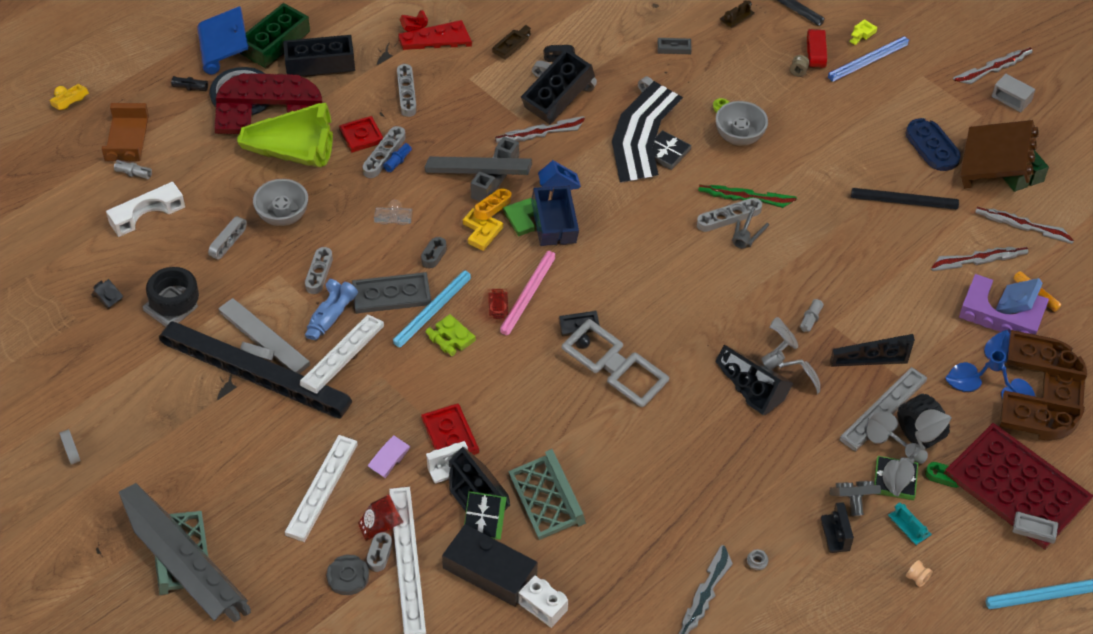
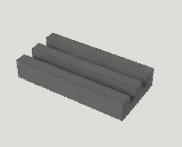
M658 38L657 40L658 54L691 55V39Z

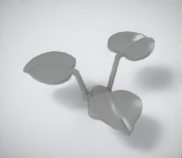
M776 317L771 322L770 328L778 332L784 341L775 350L761 358L764 366L772 370L777 366L781 369L784 366L800 364L813 381L817 394L820 393L819 377L807 361L804 362L800 359L783 363L785 356L782 350L788 345L797 349L798 342L779 317Z
M932 409L922 412L915 422V427L918 430L915 432L918 444H907L893 433L898 426L897 418L893 414L879 412L871 417L868 422L867 435L873 443H884L890 435L906 447L905 454L908 458H901L900 461L891 460L883 470L884 484L893 495L898 497L901 491L911 482L915 473L913 463L922 464L927 460L928 453L922 442H931L937 438L952 419L951 416Z

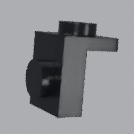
M109 279L104 283L102 280L93 287L94 291L91 294L93 298L96 296L107 309L124 297Z

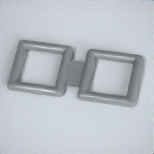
M591 319L586 320L561 346L566 353L592 372L598 373L604 368L611 373L607 379L608 384L639 407H645L669 381L668 375L638 353H632L627 359L621 356L618 352L623 348V343ZM589 328L613 345L596 364L572 347ZM634 362H637L659 378L657 383L642 398L618 381V378Z

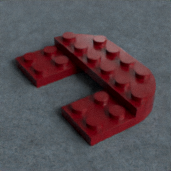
M242 73L227 80L217 92L215 134H240L242 127L251 125L252 104L287 105V113L322 103L321 92L314 83L299 75Z

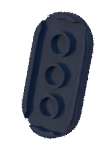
M924 118L912 120L906 128V137L930 167L940 171H949L956 168L960 162V151L940 126L934 121H925L926 119Z

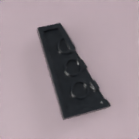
M909 334L834 348L830 358L831 367L908 364L915 341L914 335Z

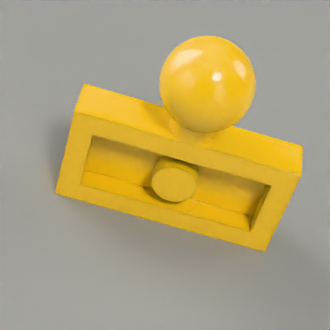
M80 84L68 90L64 86H58L54 90L55 97L49 101L54 108L64 110L75 101L82 100L89 92L86 87Z

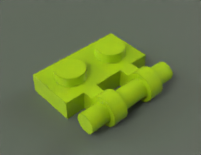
M451 314L436 323L437 330L434 331L429 327L425 332L433 343L440 345L441 350L451 356H454L457 352L455 347L462 351L476 341V336Z

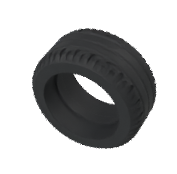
M166 267L160 269L149 278L146 285V293L151 308L163 316L173 317L185 314L193 309L199 298L196 278L185 268ZM170 286L187 288L182 294L175 297L159 295L162 290Z

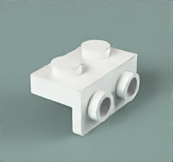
M465 441L454 443L448 447L426 454L427 468L434 483L449 479V460L462 447L468 450Z

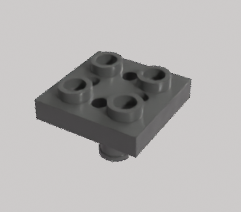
M856 481L854 486L853 482L836 483V487H830V496H847L850 498V516L864 515L862 496L881 493L880 485H874V481Z

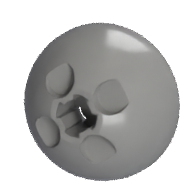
M734 101L727 103L716 114V127L719 134L724 140L737 146L755 143L763 136L768 126V117L764 110L750 102Z
M276 179L263 184L257 189L253 197V205L259 217L266 223L274 226H288L297 222L304 215L308 205V193L296 181Z

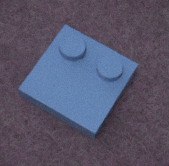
M1037 278L1007 285L999 300L996 311L1003 314H1012L1031 310L1043 283Z

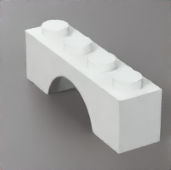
M170 182L107 210L106 214L109 224L117 236L120 237L135 230L136 221L141 215L150 211H162L171 214L185 208L182 193L174 182Z

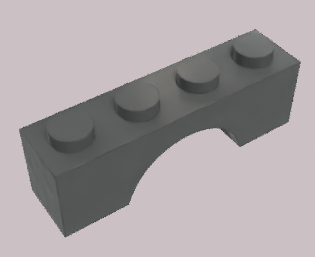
M503 136L495 148L493 158H519V142ZM479 171L471 182V198L482 201L498 189L507 174H485Z

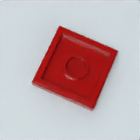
M372 116L339 125V130L351 153L376 146L384 138Z

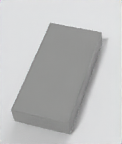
M1016 512L1012 532L1054 544L1057 536L1058 522Z

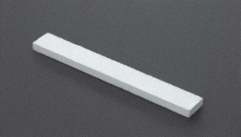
M410 487L393 488L389 490L404 634H426Z

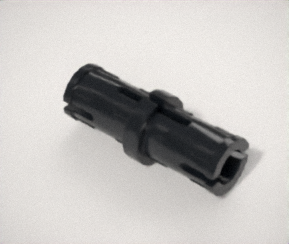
M173 76L172 87L186 88L189 91L194 89L206 92L208 90V81L196 80L193 77L181 78Z

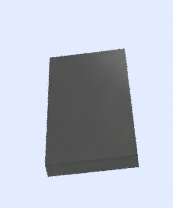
M427 272L352 280V285L358 291L354 298L356 314L427 306L431 302Z

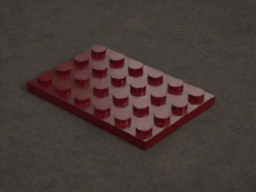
M994 423L944 471V474L955 481L958 486L1012 526L1016 512L1058 522L1056 538L1093 499V495ZM1028 537L1044 550L1051 544L1050 542Z

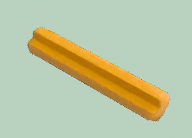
M1022 271L1017 272L1013 278L1017 283L1032 280ZM1041 288L1038 295L1049 299L1047 307L1053 312L1059 310L1061 303Z

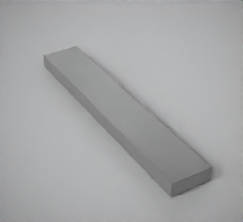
M234 298L218 308L222 316L258 346L275 351L273 358L286 369L300 374L310 366L309 360Z
M911 367L840 436L839 441L856 452L869 439L867 427L871 417L879 412L894 414L898 407L905 403L927 381V377Z

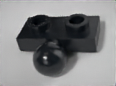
M597 310L562 315L558 318L562 336L572 335L588 319L599 325ZM589 328L585 333L594 331ZM585 333L575 342L578 348L585 349L590 345V338Z

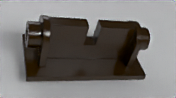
M749 0L743 1L742 4L738 5V8L735 7L730 11H726L720 20L730 28L734 27L755 14L751 10L752 2Z

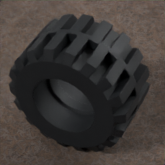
M919 394L898 407V422L903 433L911 443L918 444L915 432L918 431L915 427V422L922 412L932 409L945 414L938 401L928 394ZM950 424L931 442H922L925 449L945 439L950 433Z

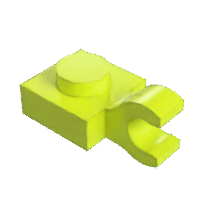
M864 19L854 26L853 33L851 34L853 38L849 42L857 45L862 37L867 40L877 32L878 27Z

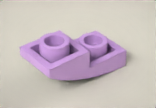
M393 436L379 450L368 464V467L386 478L395 464L400 463L410 449V446L396 436Z

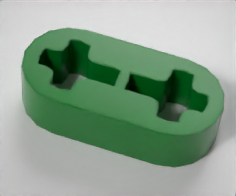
M939 462L928 464L925 475L930 481L954 488L960 487L955 481L944 474L945 469L949 465ZM933 469L937 470V475L933 474Z

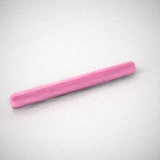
M547 251L500 327L502 334L507 336L511 333L555 260L554 252Z

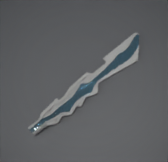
M724 545L720 546L707 570L710 573L708 579L704 584L699 585L693 598V605L691 609H687L679 634H689L692 629L698 626V621L705 616V610L709 609L708 602L716 596L713 588L733 565Z

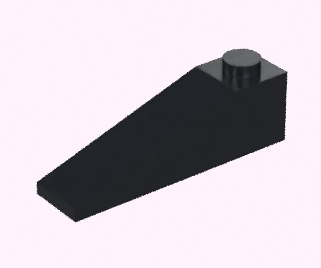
M725 344L715 361L727 378H730L734 383L736 390L746 399L745 402L762 415L768 414L786 399L793 385V382Z

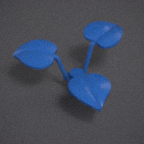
M1008 330L996 334L986 343L984 353L989 362L985 363L984 368L979 373L973 364L963 362L955 365L945 378L953 388L963 392H972L981 387L982 381L979 376H982L988 368L993 371L1001 370L1007 386L1001 392L1002 399L1004 391L1035 396L1032 387L1023 379L1016 378L1011 384L1008 381L1006 367L1004 366L1007 361Z

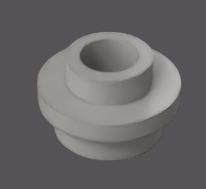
M756 549L748 554L747 563L754 570H763L768 565V557L764 551Z

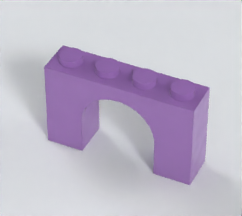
M975 274L962 305L959 318L999 332L1008 330L1010 334L1011 330L1036 335L1049 299L1037 295L1031 310L1021 311L1017 314L1000 313L988 302V294L993 280Z

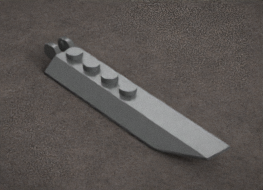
M137 483L119 491L134 533L213 621L222 613H225L235 623L240 620L239 612L243 616L251 613V608L247 604L248 600L169 513Z

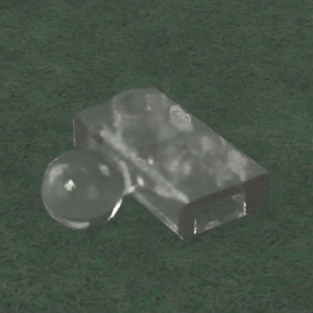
M392 200L389 202L388 208L376 207L374 223L411 224L412 208H402V203L399 200Z

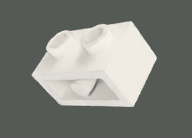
M534 576L518 592V604L551 628L568 611V599L565 594L560 591L557 592L546 580L539 579L537 576Z

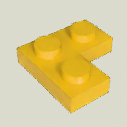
M474 208L463 218V225L475 230L468 238V244L482 251L486 249L503 229V222L492 217L487 220L475 218Z

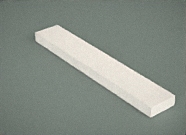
M367 315L300 380V386L317 394L384 327V322Z
M338 435L285 531L286 536L303 542L306 541L358 445L356 440Z

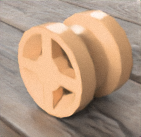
M918 560L908 570L906 577L916 581L917 586L922 587L929 580L933 571L930 568H925L923 563Z

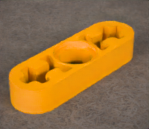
M507 189L496 190L475 205L474 217L479 220L489 219L502 210L503 207L510 204L512 193Z

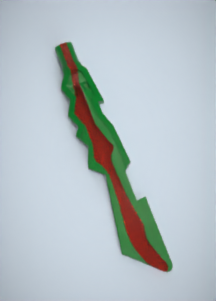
M699 184L698 188L699 192L709 193L714 197L732 199L733 201L757 198L763 203L781 208L797 200L796 196L767 192L766 195L755 193L752 189L728 188L721 185L707 186Z

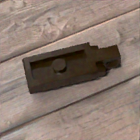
M525 25L519 31L512 30L492 48V53L506 60L527 42L531 35V27Z

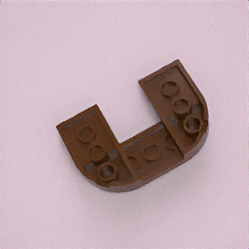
M1011 330L1006 364L1044 372L1042 398L1004 391L1000 427L1038 434L1039 440L1047 441L1061 439L1070 435L1079 425L1085 410L1083 403L1087 368L1082 357H1077L1072 352L1073 348L1060 340Z

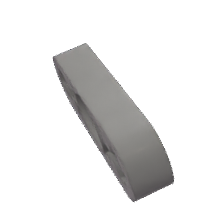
M238 216L234 217L210 245L208 255L217 260L221 259L245 231L247 221Z
M321 247L316 250L308 271L305 286L306 291L310 294L320 293L333 261L332 251L327 247ZM317 268L324 269L321 273L314 272Z

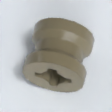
M796 55L790 67L791 73L798 77L804 76L809 66V59L803 55Z

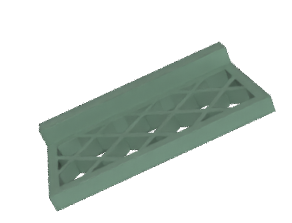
M553 449L546 451V456L508 471L539 540L575 524L578 527L586 524L584 514ZM545 463L546 470L544 474L535 472L537 466ZM520 473L528 474L525 482L516 480L515 476ZM532 476L541 478L538 486L529 484ZM545 480L554 482L551 490L542 488ZM526 488L536 490L532 498L523 495ZM539 492L549 494L546 502L536 500ZM553 496L562 499L559 507L549 504ZM534 504L543 507L540 515L531 512ZM547 508L557 511L553 519L544 517ZM561 512L568 514L571 518L565 522L557 521ZM541 521L551 523L549 529L540 532L538 527Z
M202 511L169 514L180 527L189 531L188 535L190 537L194 534L201 539L197 545L199 547L202 546L201 550L208 556ZM198 518V524L194 528L185 523L188 519ZM155 556L159 595L168 594V590L184 589L179 582L172 583L173 575Z

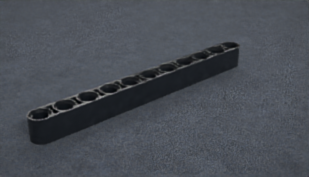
M171 321L159 335V340L172 349L332 417L341 419L352 404L350 396L339 390L325 385L316 394L300 386V380L304 377L303 375L177 322Z

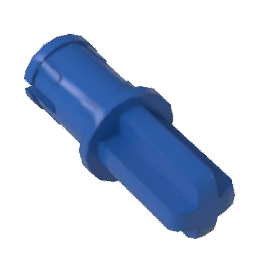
M405 143L397 152H393L392 156L383 164L384 169L391 173L399 164L404 162V158L412 151V147Z

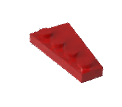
M462 20L398 34V40L403 50L425 49L426 46L441 48L442 45H451L452 48L462 44H466V47H472L471 38Z

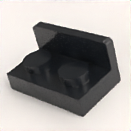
M844 502L836 503L831 514L821 516V523L830 553L850 551L854 540Z

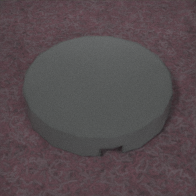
M343 555L337 557L328 566L326 577L329 587L334 592L340 595H353L366 587L370 574L367 563L363 562L358 556Z

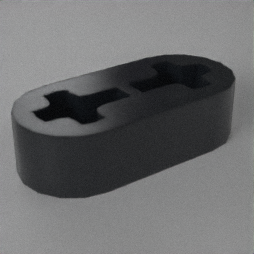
M572 45L546 46L543 50L544 59L547 62H554L566 48L574 54L575 48Z

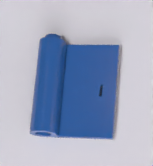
M240 6L204 20L197 26L203 70L207 74L219 72L220 60L248 49L242 8Z

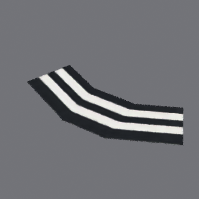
M655 81L620 115L612 139L620 183L659 175L653 145L661 120L683 97Z

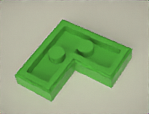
M531 198L503 207L504 214L518 236L535 231V225L530 217L534 216Z

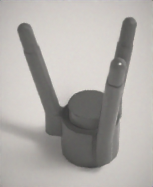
M754 206L747 217L743 229L740 231V220L737 221L732 241L738 248L751 247L752 243L769 226V223H766L751 238L747 228L755 211Z

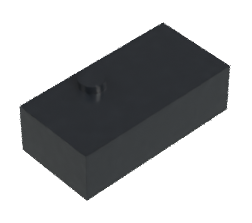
M351 35L283 41L286 73L288 75L314 76L317 74L355 71Z
M566 48L521 96L524 107L551 125L595 77L593 67L590 63Z
M464 524L442 554L443 569L514 607L518 604V592L534 576H537V561Z

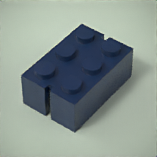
M570 185L553 186L551 200H548L550 187L533 188L531 202L540 246L557 245L558 241H560V244L577 243L579 227Z

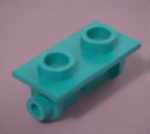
M901 502L896 504L894 507L896 510L888 515L915 545L932 535L927 530L928 528Z

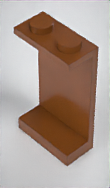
M111 103L112 123L107 146H102L101 148L104 160L141 161L149 118L147 104Z

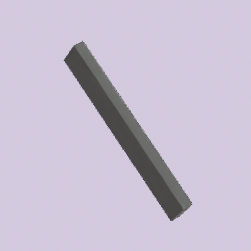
M429 156L424 168L427 173L477 174L480 171L485 174L528 175L532 166V159Z

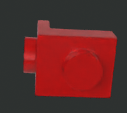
M423 10L419 11L417 17L401 15L399 19L404 31L407 32L425 28L428 24V18Z

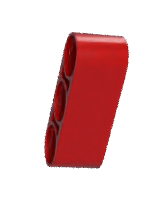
M808 29L807 31L808 67L826 68L825 30Z

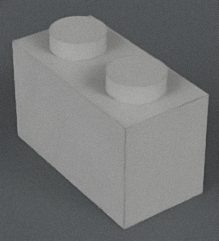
M1005 74L995 84L992 97L1022 112L1032 102L1036 89Z

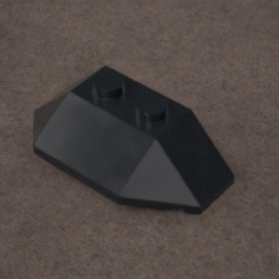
M462 447L449 460V490L465 512L469 492L506 497L505 510L510 506L508 493L486 465L469 450Z

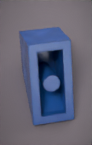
M554 160L538 172L540 185L542 187H550V191L553 190V186L570 185V190L581 187L577 173Z

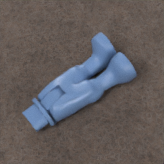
M333 279L327 281L328 299L322 302L313 313L307 325L306 338L317 341L319 336L324 335L325 331L333 325L344 311V307L358 293L352 284L343 282L341 285Z

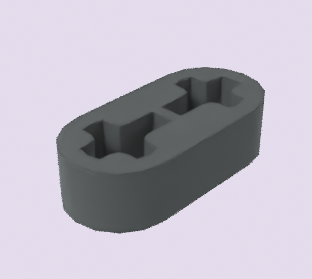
M435 237L429 242L421 255V262L424 267L434 268L437 266L447 250L444 238Z

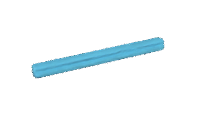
M466 270L462 271L393 338V344L399 348L402 347L471 279V274Z
M1093 579L988 596L985 602L988 609H996L1093 592Z

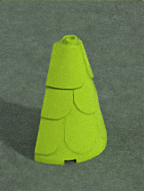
M318 103L242 127L240 135L237 137L238 145L244 150L266 157L273 156L306 166H325L330 159L333 143V131H330L329 125L332 121L327 103Z

